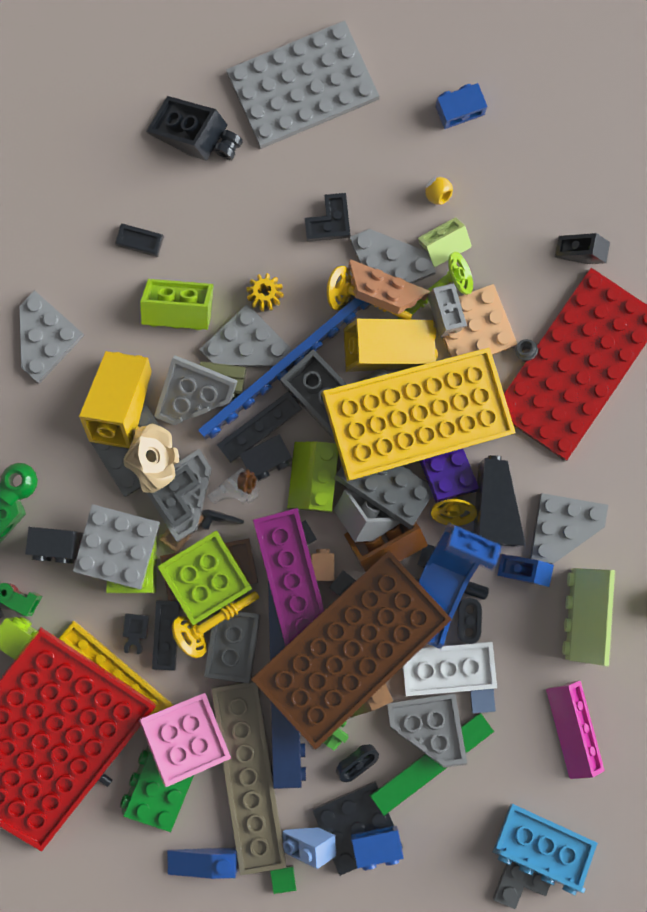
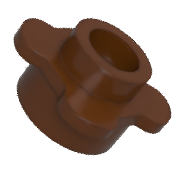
M246 470L239 474L237 487L239 490L247 491V494H251L252 489L256 485V477L254 472Z

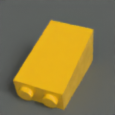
M356 319L343 329L346 372L375 371L377 369H409L436 362L438 358V352L435 349L436 328L434 327L433 320Z
M105 351L79 415L89 442L130 448L136 427L139 424L152 373L147 357Z

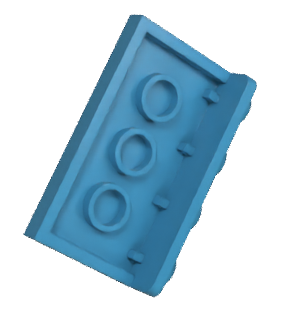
M510 804L492 853L498 855L497 860L510 866L512 862L520 865V871L529 875H533V872L542 875L540 880L553 886L557 882L563 885L562 890L576 896L577 892L584 893L585 891L583 885L598 843L519 806Z

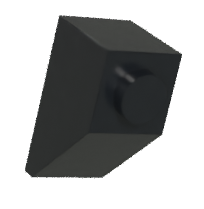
M597 233L559 236L555 257L583 264L607 263L610 242Z

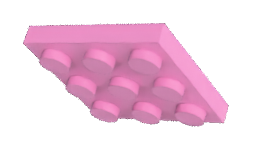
M205 693L139 720L165 787L231 759Z

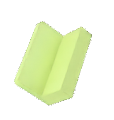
M456 217L418 237L420 245L428 252L434 267L446 262L451 253L458 252L460 254L472 246L465 225Z

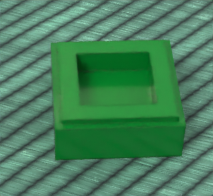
M294 865L270 870L273 894L297 891Z

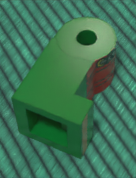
M11 583L0 584V603L26 617H31L34 614L43 596L36 592H29L26 595Z

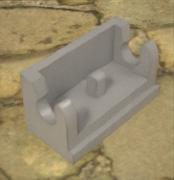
M455 284L433 288L428 295L439 336H447L448 333L453 331L455 333L460 332L467 324Z

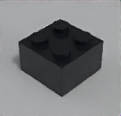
M28 527L25 554L32 555V560L51 562L52 557H55V562L74 564V559H77L84 533Z

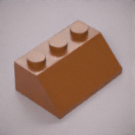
M415 522L411 529L400 523L373 541L355 542L348 532L344 534L364 572L387 551H390L400 562L428 546L417 522Z

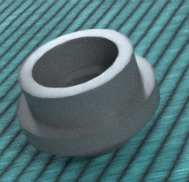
M523 339L517 344L515 353L520 360L529 361L535 358L538 348L532 340ZM530 349V352L523 353L524 350Z

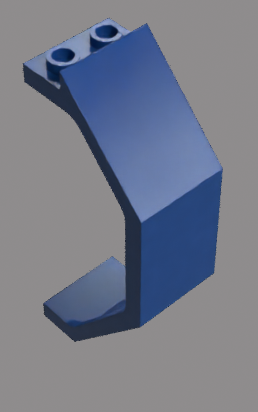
M448 523L430 554L418 583L452 619L463 593L479 565L493 570L497 564L501 546ZM451 621L427 644L441 649Z

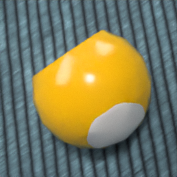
M443 177L431 179L426 185L425 190L426 198L435 205L446 203L453 192L452 184Z

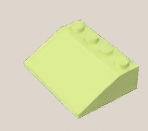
M574 568L571 569V573H568L567 586H570V595L566 596L565 606L569 610L568 618H565L564 631L567 632V639L563 642L562 653L565 655V659L609 666L615 570Z

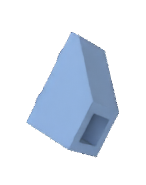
M321 828L287 829L282 831L284 852L316 869L336 857L335 835Z

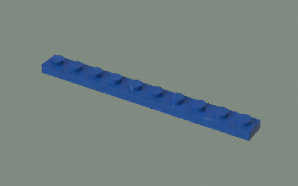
M354 298L198 431L205 439L208 437L212 439L221 432V426L226 422L230 424L237 419V413L240 410L250 408L256 402L254 399L259 394L263 396L272 389L271 384L277 379L281 381L280 379L289 372L290 368L298 364L313 349L315 351L319 350L323 346L322 341L327 337L333 338L340 331L339 327L341 325L351 323L357 317L356 313L360 309L366 310L372 304Z

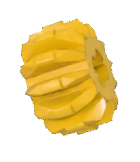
M266 273L265 279H262L261 275L258 274V281L251 279L250 284L252 286L246 287V291L250 293L247 296V300L253 301V308L260 304V311H264L265 306H268V309L272 311V303L279 306L280 301L277 298H283L284 296L280 291L283 289V285L277 284V277L270 280V274ZM266 289L268 295L264 296L261 290Z

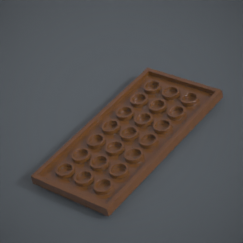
M387 551L255 674L251 680L316 750L452 619L390 551Z

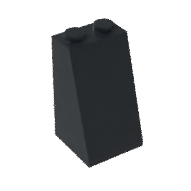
M488 455V458L478 463L477 484L479 489L476 492L475 508L477 516L474 519L473 533L500 546H525V538L508 461L502 460L501 456Z

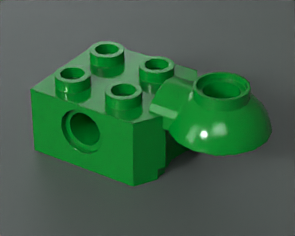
M25 463L11 464L1 475L0 543L26 515L24 506L18 500L28 498L37 487L38 478L36 472ZM20 475L22 482L19 486L15 487L13 479Z

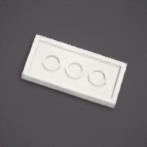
M493 642L443 646L441 649L436 647L422 648L403 666L405 696L497 688Z

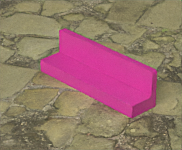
M573 681L564 686L546 689L569 778H593L604 772L581 681Z

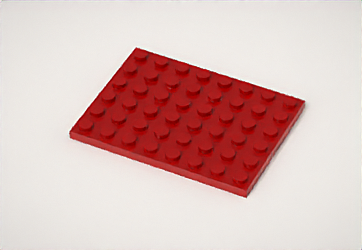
M42 627L38 629L0 678V827L41 852L140 728L139 720L148 717L156 707L153 701Z

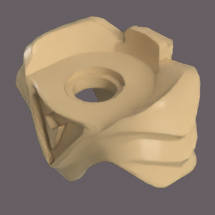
M151 423L136 427L132 444L124 456V466L137 475L143 492L155 493L175 478L174 465L179 463V453L177 448L172 447V435L163 427Z

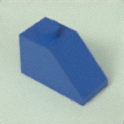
M502 554L497 576L550 587L554 565L540 560Z

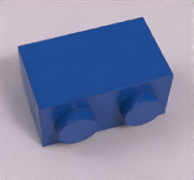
M478 83L474 85L466 84L457 91H446L440 94L435 105L444 130L484 116L488 107Z
M397 825L351 835L357 869L371 870L376 868L377 864L382 863L388 866L399 863V860L404 859Z

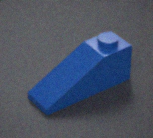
M236 847L167 850L168 875L208 879L236 878L238 871Z

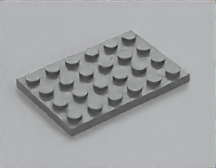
M345 21L226 69L261 149L379 100L376 87Z

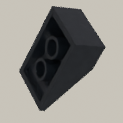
M167 96L146 132L192 157L207 161L228 124L214 108Z

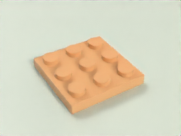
M494 284L475 290L468 295L459 296L467 326L458 333L453 331L443 337L450 357L489 347L492 355L517 346V341Z

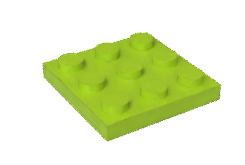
M217 530L157 566L193 626L252 590V587Z

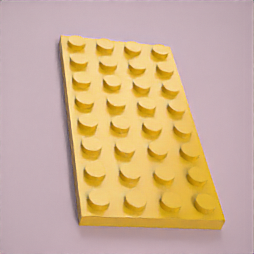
M490 347L321 392L347 481L515 433Z

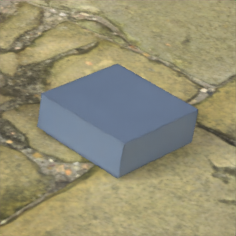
M494 689L470 691L472 713L496 712Z

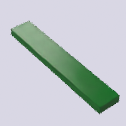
M482 713L476 714L461 726L465 753L494 733V730ZM424 754L373 792L370 797L385 816L446 768H443Z

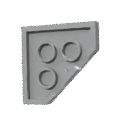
M368 229L351 236L349 239L359 263L382 270L391 276L414 283L436 273L428 252L374 230Z
M34 290L19 306L21 368L40 384L85 335Z
M248 304L199 349L211 363L241 367H274L293 351Z
M175 355L171 360L154 417L172 425H177L191 417H196L216 407L224 406L231 401L238 381Z
M200 449L174 465L176 472L187 464L200 485L182 496L194 516L174 528L153 495L147 493L176 542L181 541L198 529L212 470Z
M541 493L530 559L550 564L560 560L605 527L608 505Z
M455 694L387 704L392 730L443 768L467 765Z

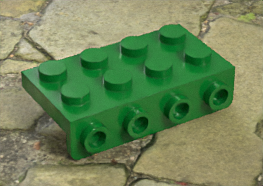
M148 745L146 751L142 750L139 756V768L137 772H133L129 781V786L131 787L128 794L123 795L120 808H122L123 817L171 832L194 775L165 787Z

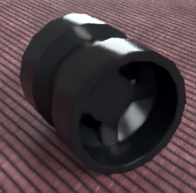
M224 130L221 135L222 140L215 145L214 151L220 157L232 161L236 155V149L240 148L243 140L232 131Z

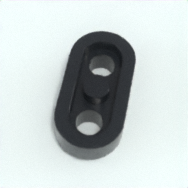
M466 598L460 602L458 607L457 633L462 642L473 644L481 637L482 606L478 600ZM468 605L473 606V612L471 614H468L466 612V607ZM467 628L472 629L473 633L471 636L465 635Z
M371 744L362 745L338 764L336 774L342 782L353 781L377 762L379 753Z

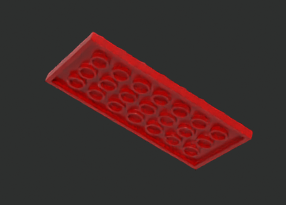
M591 267L538 343V353L535 358L525 362L504 393L513 426L564 461H567L646 345L647 304Z

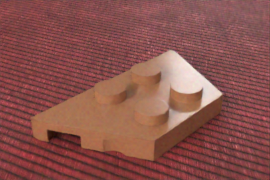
M354 260L349 262L348 270L352 273L351 283L354 286V294L357 299L395 314H400L406 308L415 306L418 300L422 299L425 301L429 295V290L404 281L402 278L391 276L382 270L371 268Z

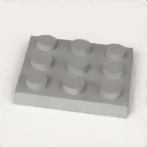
M92 504L73 572L142 589L160 522Z

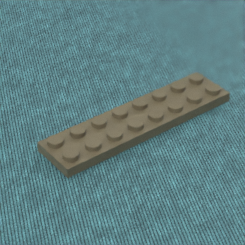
M251 681V684L237 683L211 688L216 722L231 756V759L223 762L240 876L286 868V858L275 789H273L272 770L258 686Z

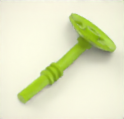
M453 252L449 255L448 259L449 271L427 289L430 292L433 288L445 286L449 283H454L457 289L464 295L472 292L473 279L470 268L461 254ZM428 297L425 301L422 299L418 300L415 306L407 308L405 311L413 315L418 309L424 308V304H428Z

